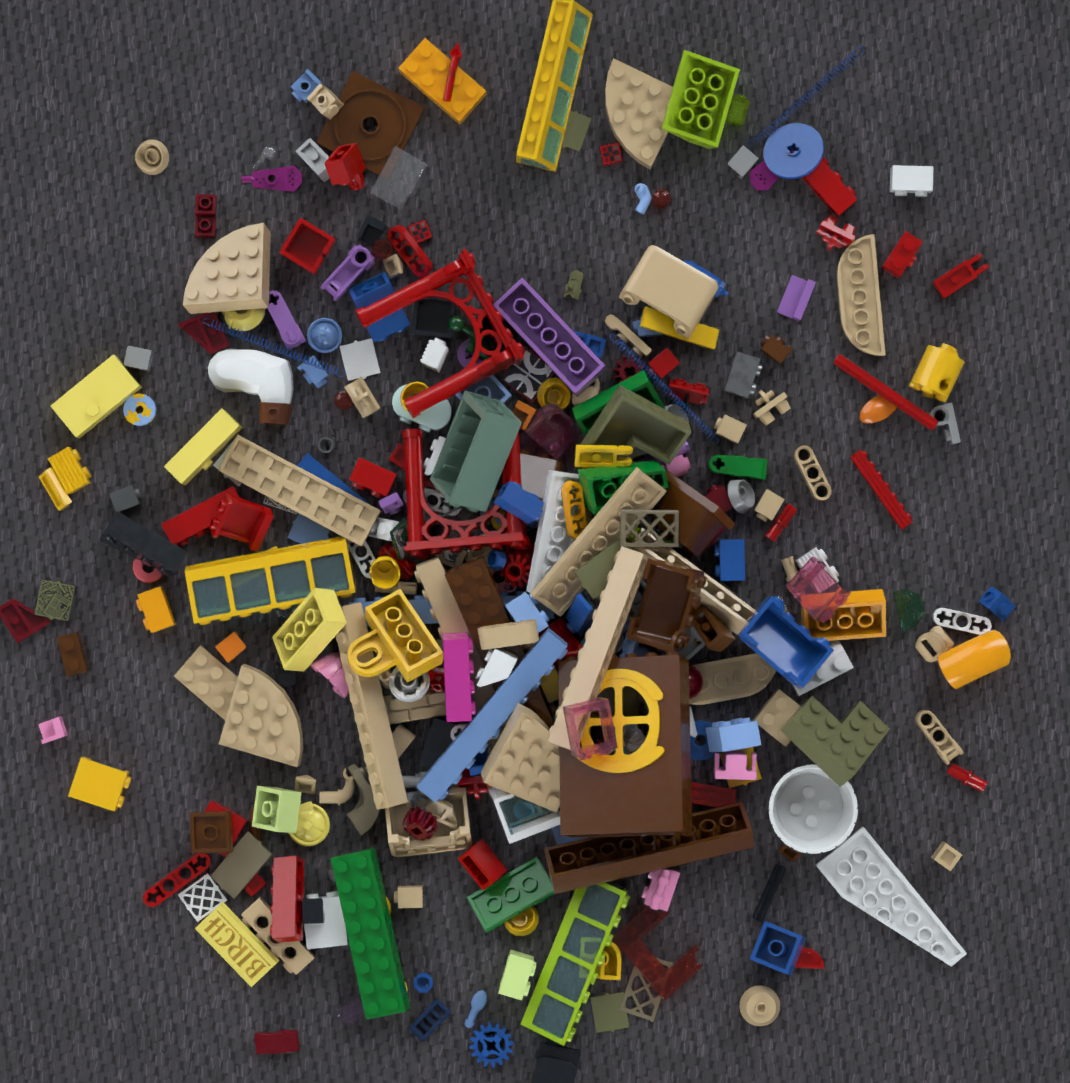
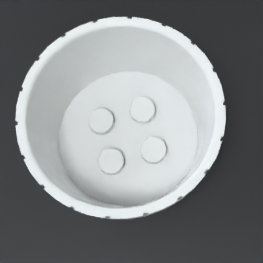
M817 765L800 766L785 774L774 787L769 801V817L775 833L789 847H793V849L803 853H824L842 844L853 831L858 815L857 799L848 781L839 787Z

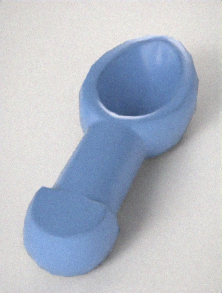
M484 990L478 991L472 997V1008L464 1022L467 1028H472L475 1025L474 1022L479 1011L487 1003V994Z

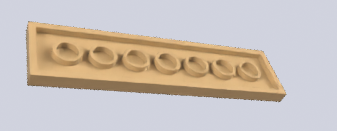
M636 467L530 594L561 617L573 603L575 597L585 589L581 587V582L574 571L620 538V510H651L667 491ZM626 514V522L630 525L637 518L634 514ZM639 521V522L633 527V529H635V528L640 524L641 521ZM629 531L628 534L626 535V539H627V538L629 537V535L631 534L630 531Z

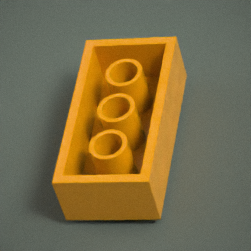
M424 38L398 68L399 72L461 125L484 99L487 92L461 68L457 67L451 102L443 101L450 59L429 40Z
M883 590L801 595V624L810 631L809 635L813 638L824 637L828 641L886 637V599Z

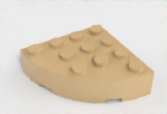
M613 58L605 88V109L609 125L615 138L624 150L636 162L651 170L669 133L661 129L673 87Z
M260 223L235 230L219 239L204 253L191 272L184 292L183 306L190 314L269 308L271 232L266 225Z
M247 664L241 665L219 744L294 767L300 766L303 753V733L300 717L294 703L286 691L267 674Z
M517 703L480 773L484 783L557 813L560 806L559 746L548 742L550 728L531 709Z

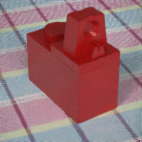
M357 143L338 146L324 163L332 185L340 184L344 186L349 184L351 190L362 189L365 186L362 172L366 167Z

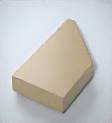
M440 798L436 803L431 800L426 807V811L432 812V815L437 817V821L457 830L458 822L453 804Z

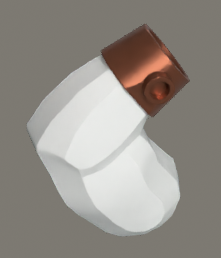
M226 348L213 356L208 366V374L216 389L223 392H245L247 394L259 395L261 402L258 403L260 423L289 425L293 406L291 400L294 386L293 373L288 360L258 350H239L234 348Z

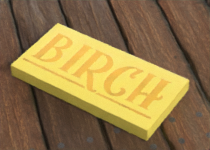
M224 902L217 906L195 928L251 987L279 961Z

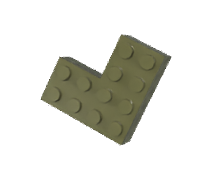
M619 385L580 445H614L617 447L627 445L632 448L637 447L670 465L691 434V428L688 421ZM625 454V455H617V458H619V457H624V458L626 457V458H627V457L629 456V454H628V455H627V454Z
M813 696L799 706L781 728V731L839 787L857 773L890 730L861 701L852 707L839 722Z

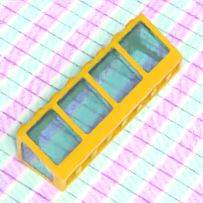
M574 0L552 1L516 154V163L555 172L593 16L590 11Z
M343 536L190 565L185 568L193 622L200 625L209 624L211 620L217 619L226 621L231 619L232 616L237 615L247 617L253 612L258 611L260 613H268L272 609L279 607L280 609H288L294 604H301L314 588L334 590L336 596L341 598L350 597L352 593H356V581L348 542Z

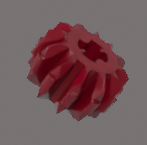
M623 356L622 361L624 364L619 361L615 362L620 369H612V372L619 373V375L613 377V380L621 378L620 382L629 378L625 376V369L633 368L635 370L633 373L637 374L644 365L637 368L638 364L636 362L632 363L634 357L627 362L626 357Z
M419 807L411 808L405 815L402 823L404 831L409 832V836H414L415 839L420 838L422 841L425 839L430 840L439 824L437 817L433 816L432 812Z

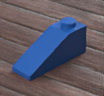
M580 593L575 597L566 615V619L569 622L566 626L573 634L577 632L581 637L591 628L594 610Z

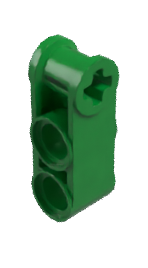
M715 455L708 461L709 470L715 474L766 480L768 459ZM717 459H719L720 463H723V466L719 467L718 470L713 465V462L717 461Z

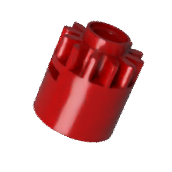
M534 546L527 547V550L523 551L514 550L506 556V563L502 568L503 572L500 574V576H506L505 583L511 582L512 587L519 585L520 588L528 584Z

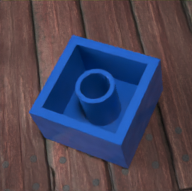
M744 539L718 540L717 544L713 545L714 557L718 559V565H714V577H718V581H744Z
M764 921L750 960L792 976L806 937Z

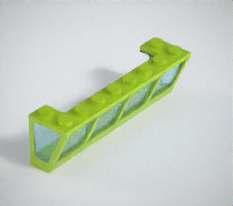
M611 882L575 889L521 1025L563 1046L567 1041L571 1042L576 1032V1028H573L575 1022L579 1023L583 1013L580 1011L582 1003H587L590 992L587 991L589 985H594L598 973L595 972L598 965L602 966L605 959L604 948L605 946H610L614 937L611 934L613 926L618 927L622 917L618 914L622 908L625 909L631 897L627 895L628 889Z

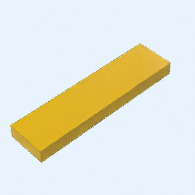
M644 307L640 327L711 350L715 349L719 329L698 323L688 339L675 331L673 326L674 319L656 309Z

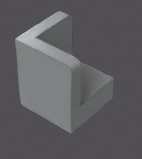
M743 145L728 162V165L742 179L759 158Z
M128 346L124 366L150 372L154 352L148 349Z

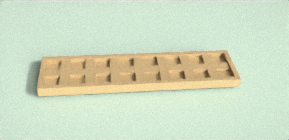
M237 435L218 470L361 547L364 545L381 513V510L240 435Z

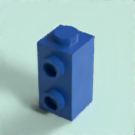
M510 481L502 485L494 501L495 504L527 524L535 520L537 521L543 513L541 509L544 502L539 500L536 494L523 490L522 486L516 482Z

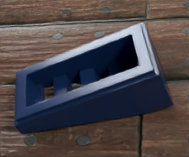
M436 998L408 1029L421 1042H424L450 1015L451 1011ZM435 1005L444 1013L442 1017L433 1009ZM429 1012L438 1019L436 1023L427 1015ZM423 1018L432 1025L430 1029L421 1021ZM417 1024L426 1031L424 1035L415 1027Z

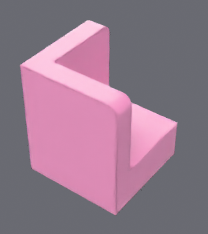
M62 716L39 724L43 740H41L42 744L68 736Z

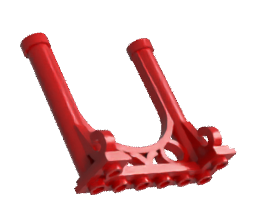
M466 248L461 251L456 261L365 308L362 306L355 310L361 325L365 329L420 299L439 297L457 305L470 320L475 334V351L470 363L460 372L405 399L404 404L412 418L421 415L422 411L511 365L521 364L524 358L523 354L525 351L520 342L517 343L513 339L509 328L505 329L502 324L504 319L499 310L495 311L492 305L494 300L489 292L486 293L482 287L484 282L481 276L475 274L474 264L476 260L471 252H467ZM451 282L449 293L436 291V289ZM462 283L469 291V296L466 299L454 296L453 289L456 284ZM474 294L482 309H475L471 305L467 307L465 304L471 301ZM487 317L493 330H484L480 334V329L483 328L482 320ZM490 335L495 339L497 348L494 351H488L481 346L484 336ZM479 353H482L485 356L490 357L489 359L475 365Z
M402 430L405 450L408 542L404 546V551L411 554V556H415L416 559H428L431 555L443 554L445 550H450L451 553H459L467 548H470L471 551H480L482 547L490 546V549H501L502 545H510V547L515 548L517 551L527 550V547L533 546L531 538L526 535V523L506 511L507 518L498 513L501 507L497 504L482 516L466 521L448 520L437 515L430 508L425 497L422 430ZM519 431L503 468V485L511 481L522 486ZM423 508L432 517L425 524ZM493 516L501 519L502 526L499 530H487V522ZM439 521L444 526L443 534L441 536H430V527ZM480 524L481 530L486 535L471 537L472 532L478 529ZM449 526H452V530L458 531L461 538L447 539L451 530Z

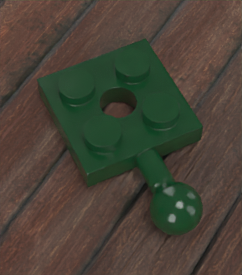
M451 317L448 325L452 331H462L471 336L465 352L473 356L475 351L473 328L465 324L462 317ZM487 317L483 318V328L480 329V334L484 330H493ZM510 330L513 335V339H515L517 333ZM490 335L484 336L481 346L488 351H494L497 348L496 341L495 347L492 348L488 345L487 339L493 337ZM479 353L478 359L482 361L490 358L482 353Z

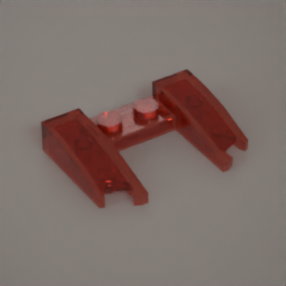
M647 905L614 934L612 942L617 945L618 949L627 956L647 979L656 993L663 1000H666L703 966V963L697 964L694 952L699 951L697 945H694L667 970L640 939L669 913L663 910L660 914L650 910V906Z

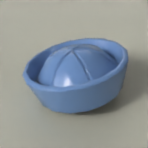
M320 318L314 321L308 328L307 340L315 351L329 353L340 345L342 331L334 320Z

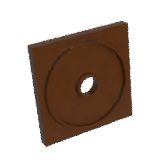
M352 71L338 98L344 105L331 119L328 118L316 144L334 152L340 145L357 143L366 169L389 180L425 107ZM374 118L377 120L378 126L375 131L368 132L363 128L365 119Z

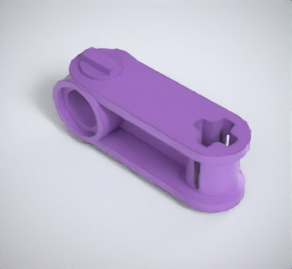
M355 245L348 252L349 256L321 285L320 288L329 292L334 297V301H337L365 270L368 271L375 264V258L363 246ZM359 253L367 255V260L364 263L356 261Z
M269 291L268 310L280 331L279 334L289 350L298 347L306 342L298 324H296L282 295L278 291ZM272 297H275V299H278V300H277V303H278L277 305H274L273 303H271V302H272V300H271Z

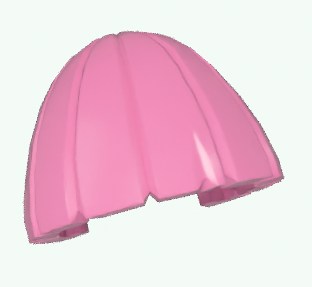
M340 652L329 653L313 661L310 667L316 672H321L326 679H329V682L334 686L332 688L333 691L342 698H345L349 693V689L345 680Z

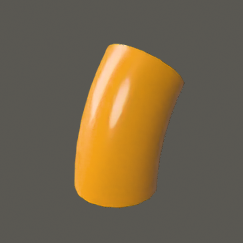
M991 630L938 655V662L942 673L949 684L955 689L1007 666L1011 659L1007 641L996 630Z

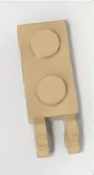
M611 314L606 316L605 323L610 330H617L619 332L617 336L625 343L629 341L634 346L632 350L638 356L642 357L644 355L647 358L652 353V349L617 317Z

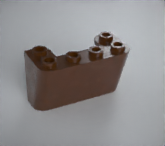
M648 558L643 579H648L638 616L631 618L626 638L671 653L682 650L683 647L686 648L690 640V636H688L689 629L695 623V616L693 615L695 608L699 607L701 601L699 594L701 588L703 589L706 584L707 577L704 576L703 571L655 558Z

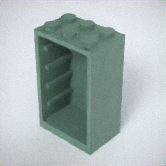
M465 391L430 477L435 488L454 507L465 506L473 512H478V510L486 512L522 423L501 400Z

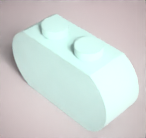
M406 385L401 386L394 393L392 405L396 414L400 416V421L410 425L413 421L420 424L418 428L426 432H430L431 429L434 431L441 430L449 424L452 417V409L447 399L421 412V415L412 418L409 412L401 406L400 402L401 391Z

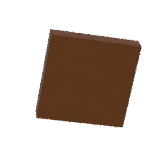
M232 811L190 812L191 853L233 852Z

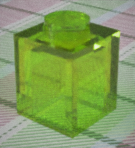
M740 94L732 96L725 123L743 127L750 101L746 100V96Z

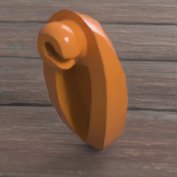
M879 395L864 405L860 411L859 418L863 423H876L890 416L897 407Z

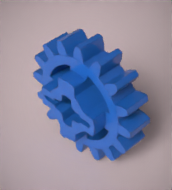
M488 1022V1027L481 1024L480 1031L474 1030L476 1037H470V1040L474 1043L470 1044L469 1048L475 1049L471 1054L472 1057L477 1055V1063L483 1060L485 1067L488 1065V1062L491 1063L492 1067H495V1062L503 1065L502 1059H509L507 1052H513V1049L509 1046L513 1045L514 1041L508 1040L512 1034L505 1033V1026L500 1029L498 1022L495 1027L492 1026L491 1022ZM489 1031H494V1032H496L494 1035H487V1034H486V1032H489ZM502 1038L505 1040V1049L500 1046ZM478 1040L483 1043L481 1052L478 1049ZM494 1040L496 1048H487L488 1043L486 1041L492 1042ZM489 1054H496V1055H497V1057H494V1058H489V1057H487V1056H488Z

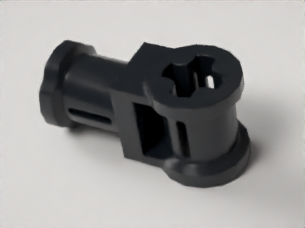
M276 662L277 684L286 693L288 691V696L292 701H297L294 697V685H297V671L282 672L284 670L283 665Z

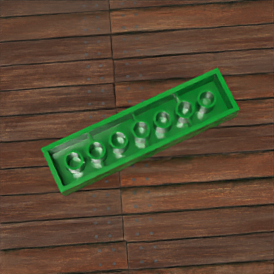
M370 848L330 858L366 1020L406 1012L410 1009V1003L376 849Z

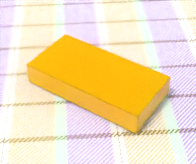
M52 467L46 469L39 476V479L56 508L61 511L71 504L72 501Z

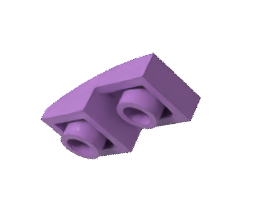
M397 492L378 501L385 514L388 512L390 515L395 514L403 506V502Z

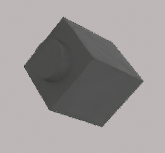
M134 485L109 494L115 511L119 513L142 505L140 502L143 499L139 488L135 489Z

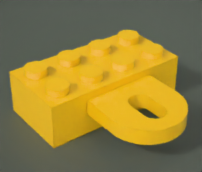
M401 589L365 607V620L373 631L353 641L348 649L347 657L350 668L360 676H376L396 665L407 682L443 663V651ZM368 651H375L378 654L366 663H360L357 660L359 656Z

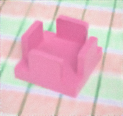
M744 751L724 752L723 767H719V752H715V779L756 780V753L751 752V768L746 767L747 756Z

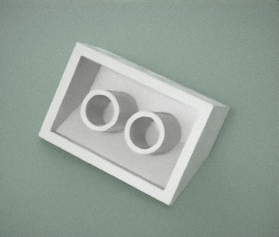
M839 640L829 641L831 643L830 647L834 651L804 688H797L792 684L798 696L854 668Z

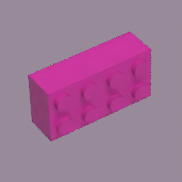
M467 632L442 633L447 722L472 721L471 715H475L474 699H471V695L475 694L473 678L470 679V674H474L473 658H469V654H473L472 638H468Z

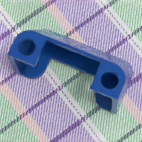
M767 597L756 609L738 636L797 688H804L834 649L830 647L831 643L824 637L813 638L809 635L810 631L803 625L799 626L794 622L795 618L790 613H784L785 603L779 597Z

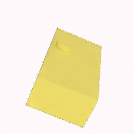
M113 354L54 402L51 407L74 436L80 439L122 405L130 396L139 391L142 386L120 359Z
M221 408L164 467L181 484L187 485L202 469L207 470L213 464L212 459L243 427L227 411Z
M314 588L273 635L272 638L284 670L304 672L347 623L334 590Z

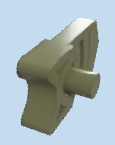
M578 270L571 272L569 282L565 285L564 298L570 299L572 297L576 300L579 299L583 279L582 272Z

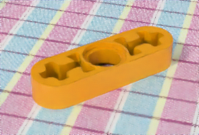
M569 480L562 485L561 493L566 531L569 537L576 539L586 528L587 520L582 486L578 482ZM572 487H574L575 490H573L572 494H570L569 491L572 490ZM577 505L578 512L572 516L571 508ZM577 526L580 527V530H578L577 533H574V530L577 529Z

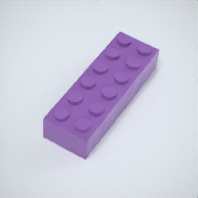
M523 278L493 304L495 310L500 311L502 317L577 397L607 370L601 360Z

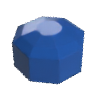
M493 549L488 556L489 567L501 570L506 563V554L503 550Z
M419 973L414 978V988L419 993H427L433 987V978L428 973Z

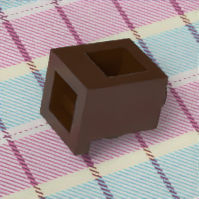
M768 334L760 343L763 345L761 351L778 365L782 363L793 349L791 345L788 348L785 347L786 342L780 337L776 336L774 338Z

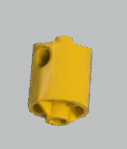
M942 343L939 348L928 345L909 387L917 391L921 389L923 391L922 395L930 399H934L935 396V399L946 403L965 362L959 358L957 349L948 344Z

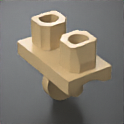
M362 377L345 386L346 391L363 419L381 409Z
M760 390L758 392L760 398L755 403L757 406H760L762 403L766 405L753 415L767 426L775 420L769 411L775 406L781 415L791 409L788 401L785 399L787 395L783 392L770 401L769 399L775 395L774 392L770 390L765 394Z

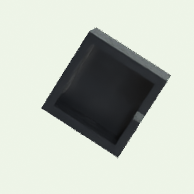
M427 297L414 302L411 335L452 340L453 331L449 328L448 323L450 318L455 316L456 305L439 297Z

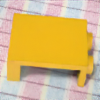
M83 756L80 758L68 796L115 812L123 806L125 797L122 794L124 788L128 789L132 777H129V771H122Z

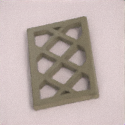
M621 509L620 547H679V510ZM626 514H634L637 517L630 525L626 522ZM645 514H654L657 518L649 525L643 519V516ZM665 514H673V522L670 526L663 519ZM639 521L647 528L640 536L633 529ZM659 521L667 528L660 536L652 529ZM629 531L637 539L634 543H626V535ZM649 531L657 539L654 543H645L643 541V538ZM669 532L673 535V543H665L662 539Z
M638 952L619 1010L654 1022L673 962ZM641 957L648 959L651 966L640 971L638 965ZM663 964L668 967L665 976L660 978L655 967ZM653 969L657 980L646 984L642 973ZM639 975L644 986L633 991L631 986L634 977ZM659 982L661 985L659 994L653 998L648 987ZM646 989L651 1000L640 1005L635 994ZM630 996L633 997L637 1005L633 1009L624 1007L627 998ZM653 1003L652 1015L644 1014L642 1007Z

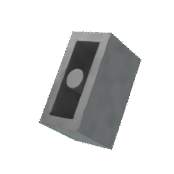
M736 352L724 392L748 399L749 395L753 396L756 384L753 383L755 375H760L762 364H759L760 358Z

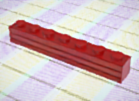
M859 450L850 459L901 530L912 523L911 515L904 511L905 507L901 502L897 501V495L889 490V484L882 480L883 476L879 471L875 470V464L867 459V453Z

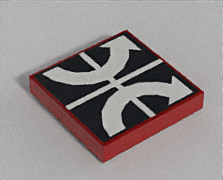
M523 346L525 353L523 354L524 358L521 364L509 366L500 380L533 403L537 398L540 385L551 378L555 372L540 357Z

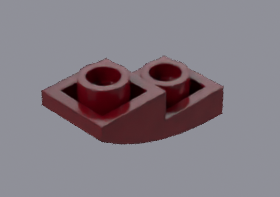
M196 194L195 238L216 239V195Z
M278 1030L277 1032H257L254 1034L256 1054H278L300 1050L298 1030Z

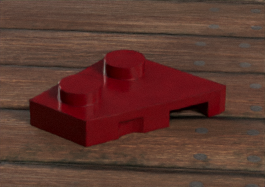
M216 312L202 313L178 323L182 330L211 354L230 347L225 333L217 329L220 321ZM212 322H213V327L216 325V329H215V328H212V326L209 327V326L212 324Z
M14 598L0 606V617L17 644L51 623L49 619L35 615L34 610Z

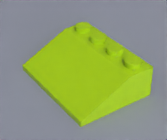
M683 50L661 129L690 143L708 149L718 148L740 69Z

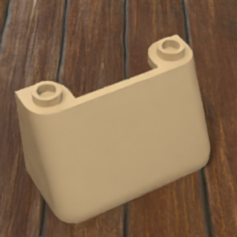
M651 245L643 254L621 291L619 298L629 305H636L641 300L674 319L673 326L675 331L689 339L709 308L719 286L711 277L663 249Z
M452 787L444 798L445 801L453 804L458 829L454 830L437 821L439 823L438 828L430 840L425 839L422 841L420 838L415 839L414 836H409V832L404 831L403 819L407 812L413 808L410 801L385 808L391 855L405 857L470 848L472 846L466 788ZM418 800L417 806H422L419 808L426 809V805L424 806L426 800Z

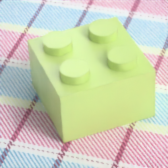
M257 786L252 827L275 832L296 833L301 792L278 787Z
M510 949L498 994L522 1000L523 996H528L531 982L528 979L529 976H534L537 963L534 962V956Z

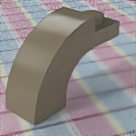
M352 764L348 767V770L359 787L360 798L356 807L347 816L356 831L363 835L375 822L380 809H376L371 783L362 767L358 768L355 764Z

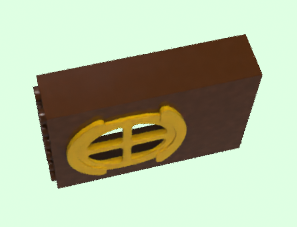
M665 652V656L657 655V653H645V657L637 656V654H625V658L613 655L598 695L606 688H614L615 715L609 718L589 717L577 752L559 746L560 835L570 838L692 834L689 660L682 657L678 652ZM565 657V661H558L559 706L562 705L564 700L563 692L570 684L571 671L578 663L577 657ZM624 687H632L643 696L649 708L647 716L625 717L623 715ZM626 724H648L649 732L641 747L632 754H624L623 727ZM591 726H615L616 752L614 755L603 753L594 744L589 732Z

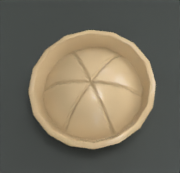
M146 140L138 146L135 153V161L142 172L149 175H157L167 167L169 153L162 142Z

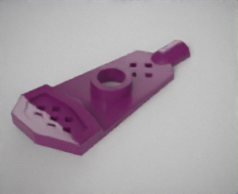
M794 148L790 153L793 154L794 151H797V148ZM765 160L750 170V184L756 190H769L779 178L768 169Z
M294 165L254 171L251 176H242L241 181L242 183H251L254 188L295 192L302 184V172ZM270 175L276 177V180L272 183L268 181Z

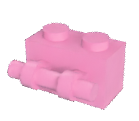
M668 867L649 872L648 878L651 880L649 886L644 887L641 896L644 898V904L649 905L650 908L655 910L668 911L680 870Z

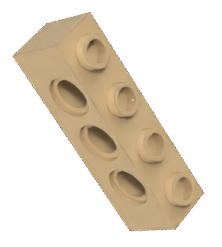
M261 896L241 914L243 917L241 919L248 928L252 927L257 932L255 934L256 937L263 944L266 942L271 947L269 950L277 958L280 957L285 962L283 966L289 973L294 972L297 975L315 958V955L310 949H307V946L302 941L280 943L272 939L270 934V926L272 925L270 906ZM259 917H266L268 919V926L261 927L258 924ZM287 947H293L296 950L294 957L286 955L285 949Z

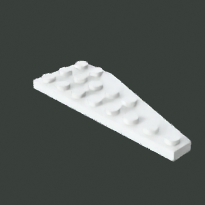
M863 826L816 864L842 898L951 967L967 954Z

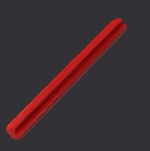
M839 354L835 358L834 365L929 430L935 429L938 424L937 419L843 355Z

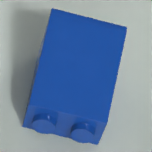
M385 271L348 289L357 309L362 306L365 308L395 292ZM401 309L367 327L373 342H380L387 339L394 332L404 331L410 323L404 310Z

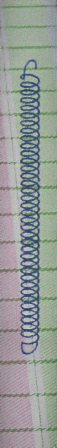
M768 125V128H767V129H768L771 133H773V132L769 129V126H770V127H772V126H771V125Z
M212 322V324H211L209 327L212 326V328H215V329H216V325L213 327V322ZM241 334L239 335L240 339L244 338V341H248V337L245 339V334L242 338ZM289 348L287 349V352H286L285 354H284V349H283V351H282L280 354L283 353V355H286V356H287V353H288ZM323 362V364H322V366H321L322 370H325V369H326V372L329 371V373H332V371H333V375H334V374L337 375L338 368H337V370H336L335 373H334V368H333V370L330 372L331 365H330V367H329L328 370H327V365H326V367L323 369V365H324V362Z
M634 355V356H636V357H635V359L632 361V363H633L635 360L638 359V358H637V355ZM661 382V383H663V384H662V386L659 388V390H660L662 387L665 386V385H664V382ZM668 389L664 395H666L670 391L671 393L668 395V397L672 394L675 395V393H672V390Z

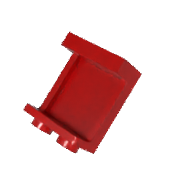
M225 494L223 500H220L218 503L216 516L212 517L209 523L212 536L217 538L219 534L247 543L251 550L258 552L274 518L271 508Z

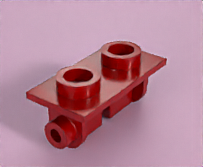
M681 378L670 379L669 387L672 388L668 389L678 396L677 399L680 398L681 401H684L685 394L689 395V403L706 404L709 395V388H706V385L702 383L689 384Z
M388 542L377 553L380 557L389 556L397 561L400 567L401 580L404 579L407 582L414 574V571H417L413 560L405 556L401 558L398 546Z

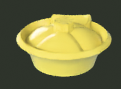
M265 308L223 311L222 314L225 317L226 324L229 325V329L232 326L237 331L238 329L239 331H248L255 328L262 321L265 315Z
M312 801L300 804L296 833H289L290 837L302 846H314L321 843L328 835L330 829L327 813L320 806L313 804Z

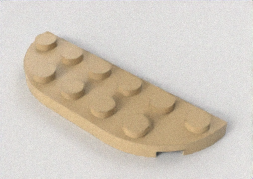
M874 234L854 241L844 251L839 260L837 287L840 319L846 337L857 349L870 355L885 356Z
M757 653L692 665L700 671L703 677V686L696 697L689 699V703L692 705H704L751 696L767 686L776 670Z

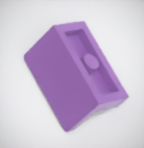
M792 275L777 313L800 321L816 282L810 279L806 281Z

